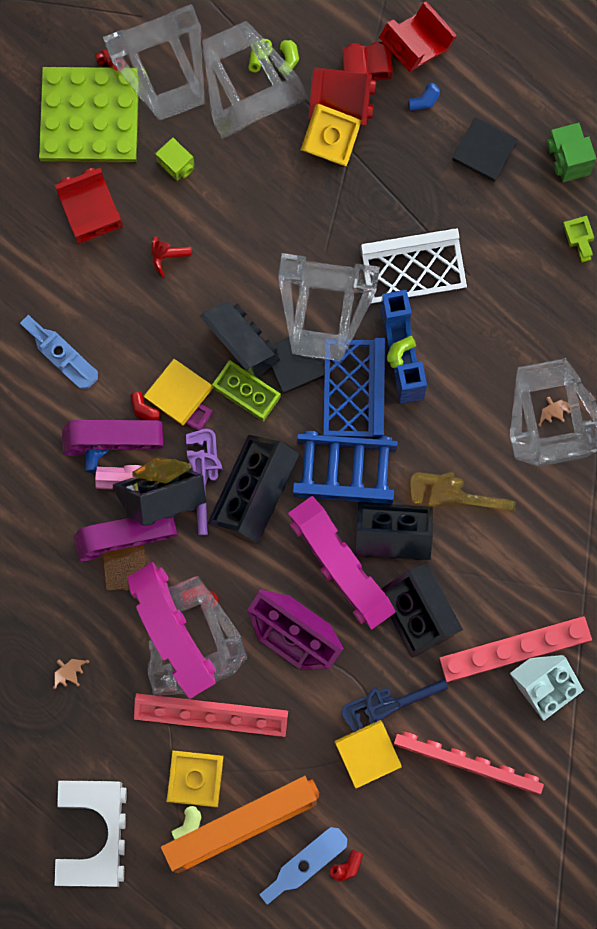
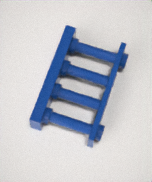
M304 431L303 434H298L297 443L305 445L302 480L299 483H294L293 497L310 498L313 496L315 499L393 504L394 490H389V486H387L389 451H396L397 441H392V438L387 436H379L377 439L321 436L314 431ZM315 445L329 446L327 482H324V485L314 484V481H312ZM339 447L354 448L352 483L349 484V487L339 486L337 482ZM364 449L379 450L377 485L374 488H364L362 484Z

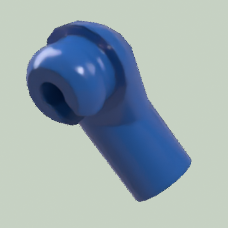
M429 83L420 98L409 99L410 111L433 107L440 96L438 86L434 83Z
M87 450L85 455V472L96 473L98 460L109 450Z

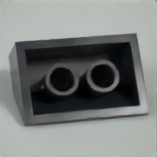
M227 301L203 312L200 315L202 320L244 369L256 378H260L280 360L275 354L278 351L276 346L269 339L266 342L260 336L262 330L253 321L249 323L244 318L247 313L238 303L234 306Z
M176 463L113 484V490L128 517L142 526L153 525L155 521L163 518H173L179 512L192 511L197 506L206 503L203 475Z
M358 502L355 555L388 557L391 559L431 560L433 507Z
M428 563L408 570L381 588L396 611L390 617L412 658L448 640L463 630Z

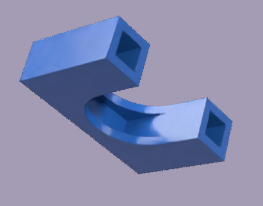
M407 290L382 294L380 312L388 350H390L393 343L412 336V312ZM412 348L403 353L401 357L403 365L392 368L400 404L424 400L427 389L422 361L417 362L415 350Z

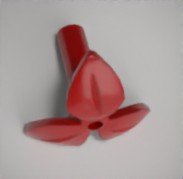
M154 236L151 244V255L154 256L152 259L153 265L160 276L165 277L161 268V261L164 258L188 257L192 255L191 247L170 248V244L158 241L159 237Z

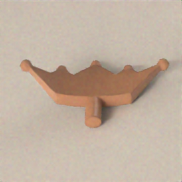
M547 397L546 400L549 406L542 409L538 426L540 427L544 420L551 423V417L564 422L563 411L569 414L568 408H577V405H572L563 400L553 403L551 398Z
M59 659L56 663L61 668L55 672V685L53 689H56L59 683L66 687V680L79 686L76 672L82 674L81 666L86 663L88 664L89 660L71 659L67 664H64Z

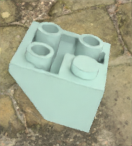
M563 655L529 658L510 673L521 693L543 721L584 691L566 657Z

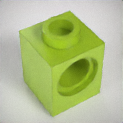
M174 138L169 140L156 153L157 162L176 181L181 177H187L194 169L193 156Z

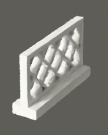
M458 228L361 244L360 246L370 304L379 303L382 300V297L375 298L373 287L378 280L388 286L390 290L387 293H391L392 290L395 292L400 291L395 286L402 276L414 284L411 290L407 292L408 298L467 288ZM454 246L456 256L451 263L439 255L444 247ZM440 248L437 253L431 250ZM426 250L434 256L427 267L415 260L420 251ZM416 252L413 257L407 254ZM402 254L410 260L403 271L391 264L396 255ZM392 256L389 261L383 258ZM378 258L386 265L380 274L377 275L370 270L368 260ZM436 258L448 266L441 277L429 269ZM456 260L458 268L453 265ZM412 262L424 270L417 281L405 274ZM388 266L400 274L393 285L381 278ZM450 268L459 274V284L451 285L443 279ZM426 272L438 280L433 288L427 289L419 283ZM371 275L376 278L375 281L373 282V284H372ZM440 282H442L444 285H446V286L437 287ZM416 286H418L420 289H422V290L413 291Z

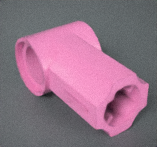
M126 465L124 468L97 467L96 489L113 490V484L145 474L146 467L139 465Z

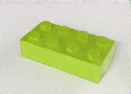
M230 360L212 384L214 390L262 422L265 421L281 398L279 392Z

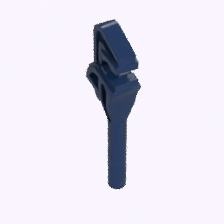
M445 679L398 699L389 698L391 694L389 689L384 688L378 691L376 686L367 696L346 704L342 709V717L350 729L355 732L364 728L360 722V713L355 714L356 711L366 707L367 710H364V713L368 716L370 725L379 720L382 721L387 716L407 705L448 689V685Z

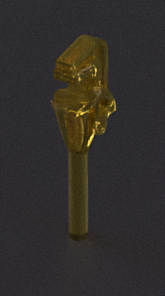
M418 472L410 480L411 499L414 503L422 504L423 492L426 489V485L423 484L434 485L431 487L432 496L429 500V505L432 506L465 503L511 511L515 510L516 501L465 494L460 490L464 482L460 478H455L454 472L443 475Z

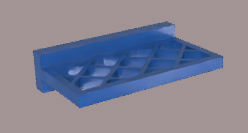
M375 338V340L325 339L323 436L373 439L384 436L385 338ZM330 346H341L347 353L336 361L330 355ZM358 347H369V356L363 362L353 353ZM349 355L359 364L350 374L340 365ZM330 360L334 363V365L331 368ZM368 361H369V369L365 366V364H366ZM336 367L347 376L338 385L330 379V373ZM361 368L369 374V380L362 386L352 377ZM348 380L358 388L350 397L340 389ZM329 384L334 388V389H333L332 391H330V392H329ZM368 385H369V393L364 389V388H366ZM336 391L346 400L337 410L329 403V398ZM360 392L369 399V403L362 410L352 401ZM348 403L358 412L349 422L339 413ZM329 408L333 411V413L330 416ZM336 415L346 424L340 431H329V421ZM362 416L368 422V432L357 431L351 424Z

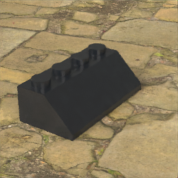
M248 435L207 524L242 540L258 544L295 466L299 453L281 441Z

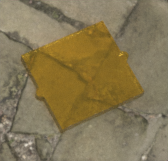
M156 457L133 471L132 475L133 477L147 479V481L168 483L191 469L192 466L191 463L177 461V459Z

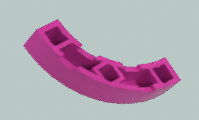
M313 496L288 513L293 521L290 527L298 537L300 535L303 537L322 565L320 571L327 581L332 579L355 609L353 614L360 624L365 622L372 630L396 612L387 595L371 576L368 578L362 570V565L348 545L341 541L336 533L338 531L325 509Z
M151 562L128 576L131 594L140 602L136 608L163 661L168 658L175 669L172 675L188 698L191 699L216 684L214 677L216 669L210 659L205 660L184 625L186 619L174 605L167 585L169 578L163 568L160 567L158 569Z

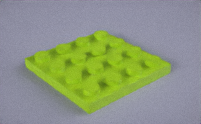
M43 67L40 161L137 162L139 68H123L121 71H116L112 68Z

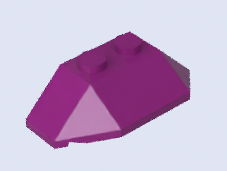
M260 590L247 609L258 640L300 670L330 669L344 649L332 626L291 596Z

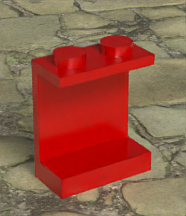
M427 1L422 3L416 15L398 24L394 19L387 22L379 36L380 40L409 72L449 50L457 37L454 31Z
M315 67L313 70L308 119H311L315 105L320 104L362 120L361 125H366L367 119H372L373 105L369 104L370 95H375L376 80H371L372 73Z
M95 168L87 169L82 172V175L75 178L66 177L60 180L59 184L55 185L78 244L123 227L101 168L96 170Z

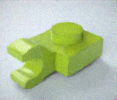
M584 216L564 222L563 228L570 247H578L582 263L590 261L593 254L588 242L594 241V235L588 217Z

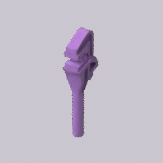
M202 429L186 434L187 446L199 445L204 447V442H207V453L204 450L199 452L187 451V458L192 470L203 475L204 487L208 478L213 482L217 481L218 471H223L221 462L217 458L216 435L211 429ZM205 503L196 508L198 536L208 535Z

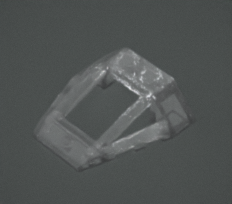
M192 4L144 24L102 37L115 67L159 121L205 104L201 26ZM186 33L189 34L194 72L178 39L179 36ZM169 41L188 84L156 96L137 52ZM129 56V59L133 65V68L137 74L139 81L137 80V78L135 77V75L133 74V72L131 71L123 57Z
M247 21L202 41L211 116L222 139L243 130L245 126L284 108L288 109L309 99L298 75ZM251 46L272 86L240 100L220 60ZM269 58L285 77L286 81H280ZM215 73L232 104L225 110L222 108Z
M282 253L278 278L292 354L341 361L374 298L380 267L355 264V268L324 264L307 261L305 256ZM291 283L300 286L295 319ZM309 288L345 293L338 335L303 330ZM354 293H363L350 324Z
M566 358L517 368L510 429V441L515 459L536 466H543L586 458L597 452L596 400L591 393H588L582 384V380ZM565 385L575 433L540 439L530 392ZM577 393L593 420L582 421ZM522 406L528 432L522 433Z
M198 576L169 587L170 595L177 610L182 612L201 604L218 652L204 657L205 660L210 659L216 669L214 673L215 682L234 675L247 659L241 635ZM219 623L228 637V639L226 640L224 639ZM149 640L151 659L150 663H148V675L153 694L155 696L185 694L172 675L175 669L171 663L163 665L162 657L152 640Z

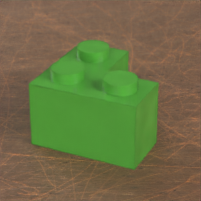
M576 123L551 130L549 139H547V147L550 154H554L556 160L554 161V169L556 175L561 176L562 182L591 175L596 162V156L590 137L584 138L580 124Z

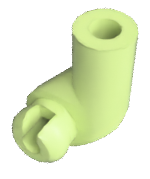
M189 806L185 809L184 814L186 816L183 826L171 831L174 839L199 828L201 813L195 806Z

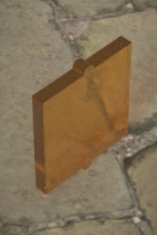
M144 545L103 553L106 591L130 590L127 577L146 566Z

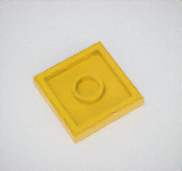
M316 104L301 151L342 166H347L362 120Z
M173 359L144 395V398L183 426L207 397L213 386Z
M381 720L334 741L355 788L361 787L402 767Z
M172 751L167 802L218 808L224 756Z

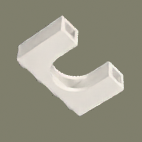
M58 781L57 807L86 808L97 811L107 823L108 839L102 851L92 858L83 860L56 859L55 886L119 887V882H124V866H120V855H125V840H121V829L126 827V814H121L122 803H126L127 789L122 788L121 782Z

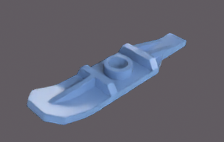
M29 315L20 322L35 338L38 350L77 387L89 389L98 380V371L55 331L43 329ZM56 347H61L63 349V353L61 355L54 354V349Z
M330 827L281 868L277 880L259 894L268 905L284 890L300 887L347 848V838L339 828ZM302 861L308 864V870L305 872L300 871L298 868L299 863Z

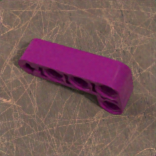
M151 420L69 421L62 428L63 454L78 456L85 454L87 450H158L164 447L162 422Z
M126 518L81 528L73 538L79 561L82 562L96 559L105 552L176 537L178 533L174 518H163L155 521L150 526H142L140 523Z

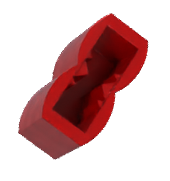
M373 42L370 46L352 43L343 48L344 71L372 73L371 80L392 78L391 51L383 42Z

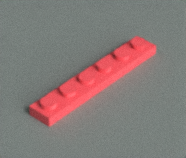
M585 616L443 656L439 660L445 681L448 683L528 660L529 658L591 642L592 638Z
M136 693L134 720L286 736L288 711Z
M403 731L402 735H396L393 746L535 795H540L544 784L539 783V778L526 773L524 777L514 774L515 769L500 765V768L490 766L491 761L481 757H476L475 760L465 757L466 753L454 748L451 749V752L441 749L442 744L427 740V743L417 741L418 736Z

